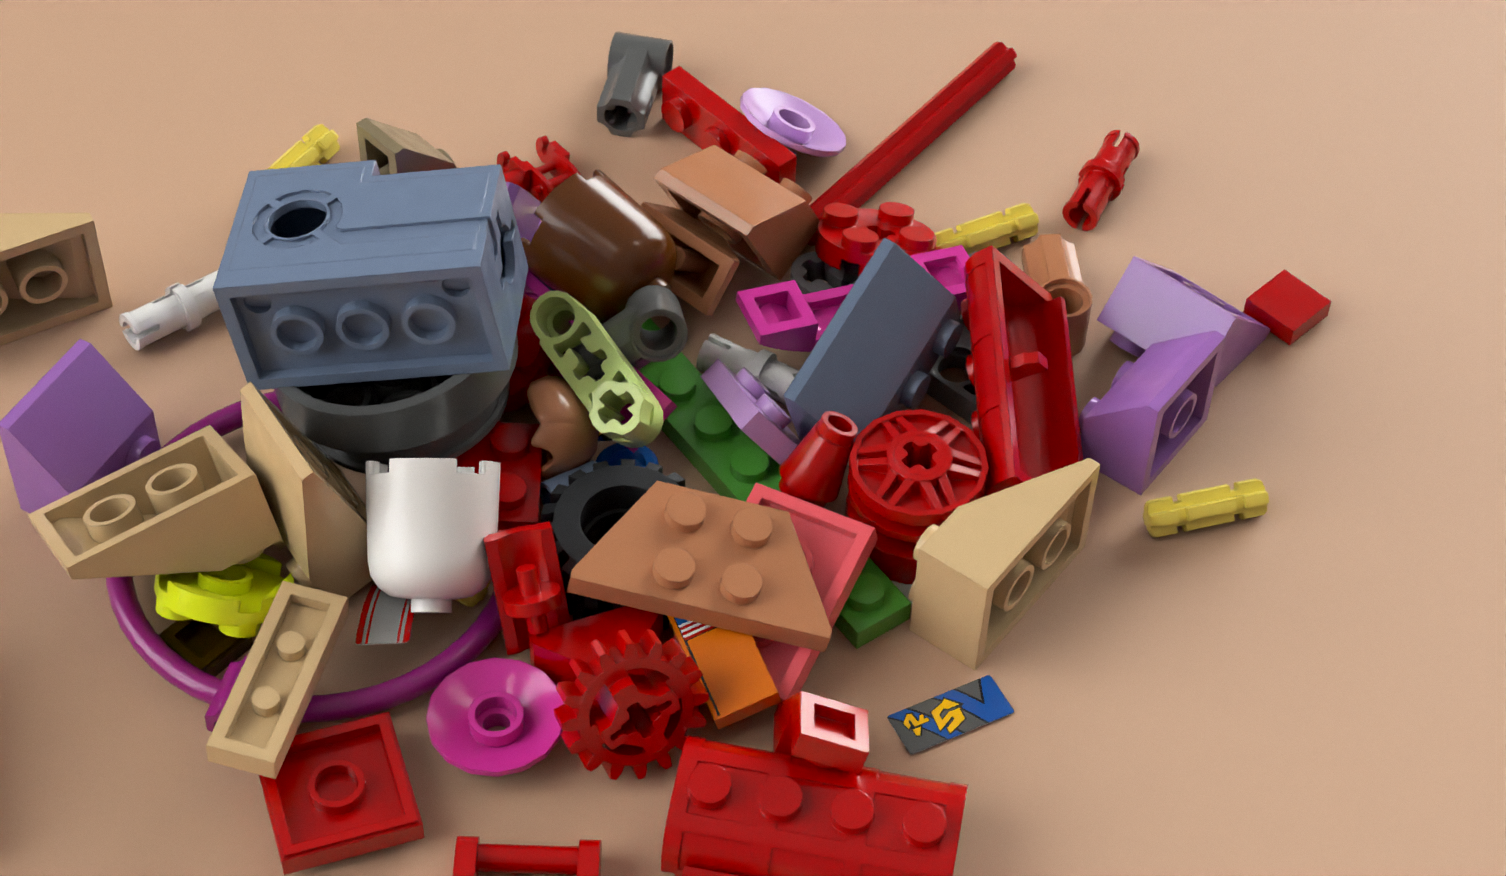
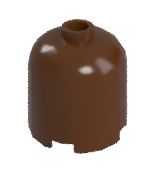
M596 169L593 172V178L585 180L578 173L573 174L554 188L534 212V215L542 220L534 233L532 241L530 242L524 237L521 238L529 267L528 271L553 291L559 290L575 298L588 311L594 314L601 324L624 310L628 298L642 287L659 285L668 288L672 292L670 282L675 272L677 251L673 239L655 218L600 170Z

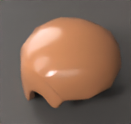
M544 376L532 381L527 390V397L540 425L531 442L533 447L546 449L548 463L541 467V477L548 480L589 462L597 451L599 431L592 425L589 411L563 377Z

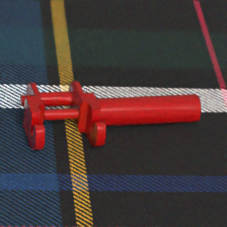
M547 136L539 137L536 140L537 154L545 164L535 168L528 161H521L517 156L510 158L507 151L497 155V165L501 164L505 181L522 187L541 203L554 188L571 175L576 173L581 175L578 169L569 161L570 153L556 141L549 143ZM550 172L553 178L547 180L543 174Z

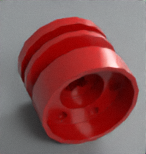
M920 409L895 411L874 419L856 436L849 455L850 472L847 480L849 492L846 497L845 516L875 527L878 540L869 557L891 581L907 585L913 584L917 570V560L913 558V553L924 531L932 524L940 526L958 506L985 497V484L989 471L985 447L970 428L948 415Z

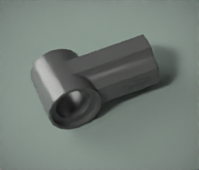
M616 32L614 34L608 56L607 80L597 104V122L604 124L611 134L631 137L637 130L645 129L657 91L662 90V76L672 70L674 54L672 40Z
M659 285L645 286L636 290L628 298L625 309L602 324L630 364L638 370L651 361L665 362L676 357L684 349L688 340V329L676 295L668 288ZM653 316L670 318L669 323L660 330L648 331L641 328L642 324ZM583 343L572 348L588 364L589 371L583 377L590 376L598 381L604 376L605 373L601 368V364L606 358L600 359L592 354Z

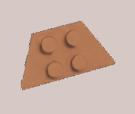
M656 481L574 566L567 588L568 593L821 652L826 651L831 639L832 628L788 511L661 481Z

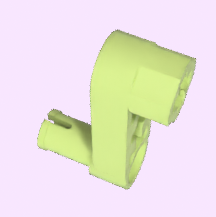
M557 290L548 291L541 295L534 302L530 312L531 326L540 339V346L589 411L592 425L605 436L630 448L643 447L653 442L659 435L663 425V410L659 401L596 316L568 293ZM583 343L592 354L600 359L606 358L601 364V368L605 373L604 376L598 381L590 376L583 377L589 371L588 364L572 348ZM630 403L632 406L627 409L633 416L627 423L622 424L620 421L625 418L620 413V410Z

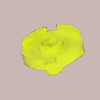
M263 553L248 563L232 565L222 571L156 575L154 591L157 596L155 610L161 617L170 620L184 621L193 619L217 624L222 633L231 637H255L258 635L261 623L264 622L282 581L294 583V578L291 573L285 579L280 576L282 564L273 557Z

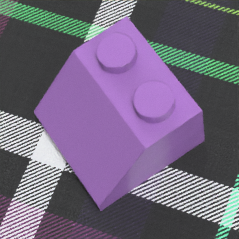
M1136 256L1132 258L1097 318L1099 322L1114 330L1109 339L1112 343L1137 357H1140L1153 343L1213 330L1220 332L1226 336L1215 387L1266 339L1271 328L1177 272Z
M1213 330L1153 343L1135 363L1129 360L1126 361L1116 373L1110 390L1101 400L1096 397L1092 398L1079 416L1083 460L1091 458L1100 463V473L1142 495L1207 420L1226 336Z
M79 339L0 421V437L20 508L28 513H32L161 449L153 410L95 347L82 339Z

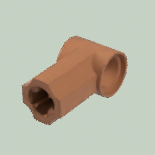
M1041 234L1037 240L1023 246L1021 255L1023 271L1052 295V299L1060 296L1065 299L1071 355L1073 357L1081 352L1085 346L1093 295L1090 289L1082 282L1074 244L1065 241L1061 234Z

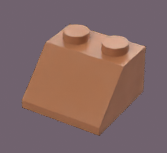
M712 145L661 168L654 177L655 181L677 208L723 236L733 252L779 281L813 237L820 222L809 206L813 198L807 191L787 178H783L780 184L764 175L767 172L765 167L741 150H738L732 156L716 145Z

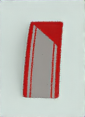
M373 584L362 608L355 643L357 645L408 643L415 614L411 613V599L389 596L380 590L376 584Z

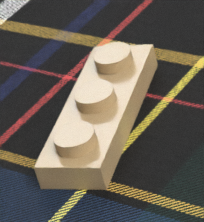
M282 581L206 744L209 762L276 779L349 615L348 597Z

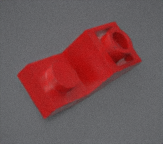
M800 691L779 703L774 713L773 752L791 753L792 756L806 759L821 768H837L860 775L869 755L868 710Z

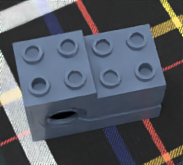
M376 160L249 171L213 285V292L247 383L251 381L259 390L290 386L303 387L510 370L529 267L501 164L380 175Z

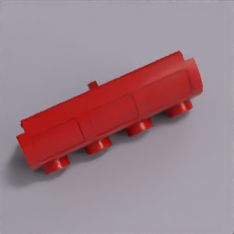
M992 245L972 254L965 262L966 299L961 302V314L965 326L970 332L972 352L966 358V369L969 379L975 387L977 410L973 411L971 416V424L974 434L985 447L989 467L988 478L985 484V496L1083 460L1065 299L1061 296L1052 299V295Z
M689 735L682 749L667 814L661 854V871L673 873L675 876H683L684 868L688 866L741 876H953L968 785L890 773L863 766L860 775L837 768H821L806 759L792 756L791 753L772 752Z

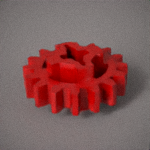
M625 629L618 630L616 646L606 649L603 643L595 639L591 642L592 652L595 656L591 661L587 663L581 659L572 658L569 662L577 676L575 682H558L556 687L565 704L554 709V716L563 730L560 735L571 754H578L588 771L592 772L602 764L607 775L612 780L619 778L625 766H631L638 780L644 779L647 773V763L657 760L659 765L667 770L672 767L671 757L668 752L675 746L681 750L683 749L687 738V729L705 727L706 719L697 707L709 701V694L699 680L703 676L701 670L691 656L686 657L687 655L676 640L671 638L662 645L653 630L646 629L639 643H633Z

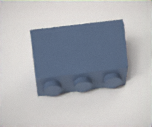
M883 238L783 395L800 441L803 440L826 411L839 412L849 417L857 425L858 435L874 419L895 411L906 410L907 407L914 410L926 395L931 381V377L928 374L939 356L947 358L961 337L963 324L960 323L956 297L896 243L886 238Z

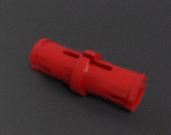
M1121 130L1110 131L1105 136L1095 158L1088 160L1082 166L1078 175L1080 176L1078 179L1079 184L1062 210L1063 218L1072 228L1077 229L1083 216L1089 214L1082 225V231L1093 230L1097 226L1100 216L1109 201L1115 200L1121 194L1124 188V175L1140 151L1137 139L1130 133L1125 132L1120 144L1115 147L1114 145L1120 137Z

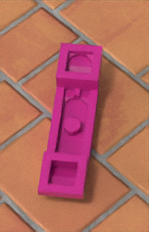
M959 245L911 255V258L956 297L958 311H961V302L966 299L964 266L965 262L970 258L964 247ZM791 280L738 291L736 302L759 345L787 351L811 352L854 284L802 294L796 281Z

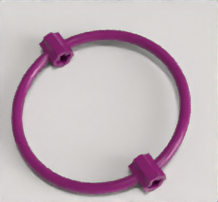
M275 392L264 393L282 412ZM241 401L217 410L195 422L172 438L162 448L209 425L221 437L242 428ZM133 576L106 578L111 607L120 628L135 651L154 671L170 684L191 697L210 705L204 717L207 730L212 732L247 656L241 661L230 662L222 680L202 671L177 654L155 632L139 603ZM494 591L477 619L443 652L423 665L377 685L347 692L313 695L301 723L331 722L358 718L409 702L437 688L447 675L479 657L502 630Z

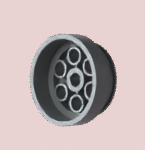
M516 333L510 370L303 387H277V389H274L283 414L308 439L314 441L330 460L355 472L366 474V461H378L380 464L388 465L389 473V459L456 458L479 443L493 429L502 416L509 398L510 378L518 358V336Z

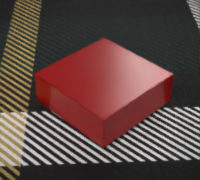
M1284 269L1246 298L1243 312L1271 328L1270 332L1288 345H1291L1328 316L1332 301Z

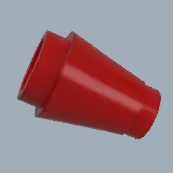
M824 412L820 420L781 464L779 468L781 476L779 482L780 491L822 508L828 502L836 500L842 485L854 439L858 433L857 425L849 417L839 412Z

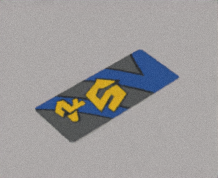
M987 675L893 713L887 719L908 752L913 755L1008 716L1014 710L993 678Z

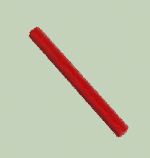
M1003 42L993 43L809 205L818 219L822 220L823 208L830 203H844L860 208L1015 69L1014 59L1017 57V53L1013 47L1007 48ZM817 231L807 243L809 246H815Z

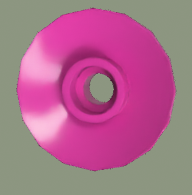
M494 657L467 663L447 675L430 697L426 723L432 745L446 762L469 774L500 777L523 772L549 755L561 739L560 734L563 730L554 716V709L563 705V700L556 690L557 686L544 671L521 660ZM495 726H502L506 728L501 731L488 730Z

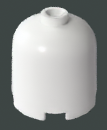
M393 458L389 459L388 473V465L380 464L378 461H366L368 566L370 576L380 590L392 597L411 599V613H452V600L472 597L487 586L491 580L483 538L498 531L500 463L486 460L479 461V474L475 473V467H457V459Z

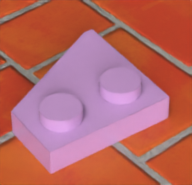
M717 359L700 376L737 426L780 465L801 442L787 427L792 421L791 418L769 397L771 393L746 368L743 367L735 374Z

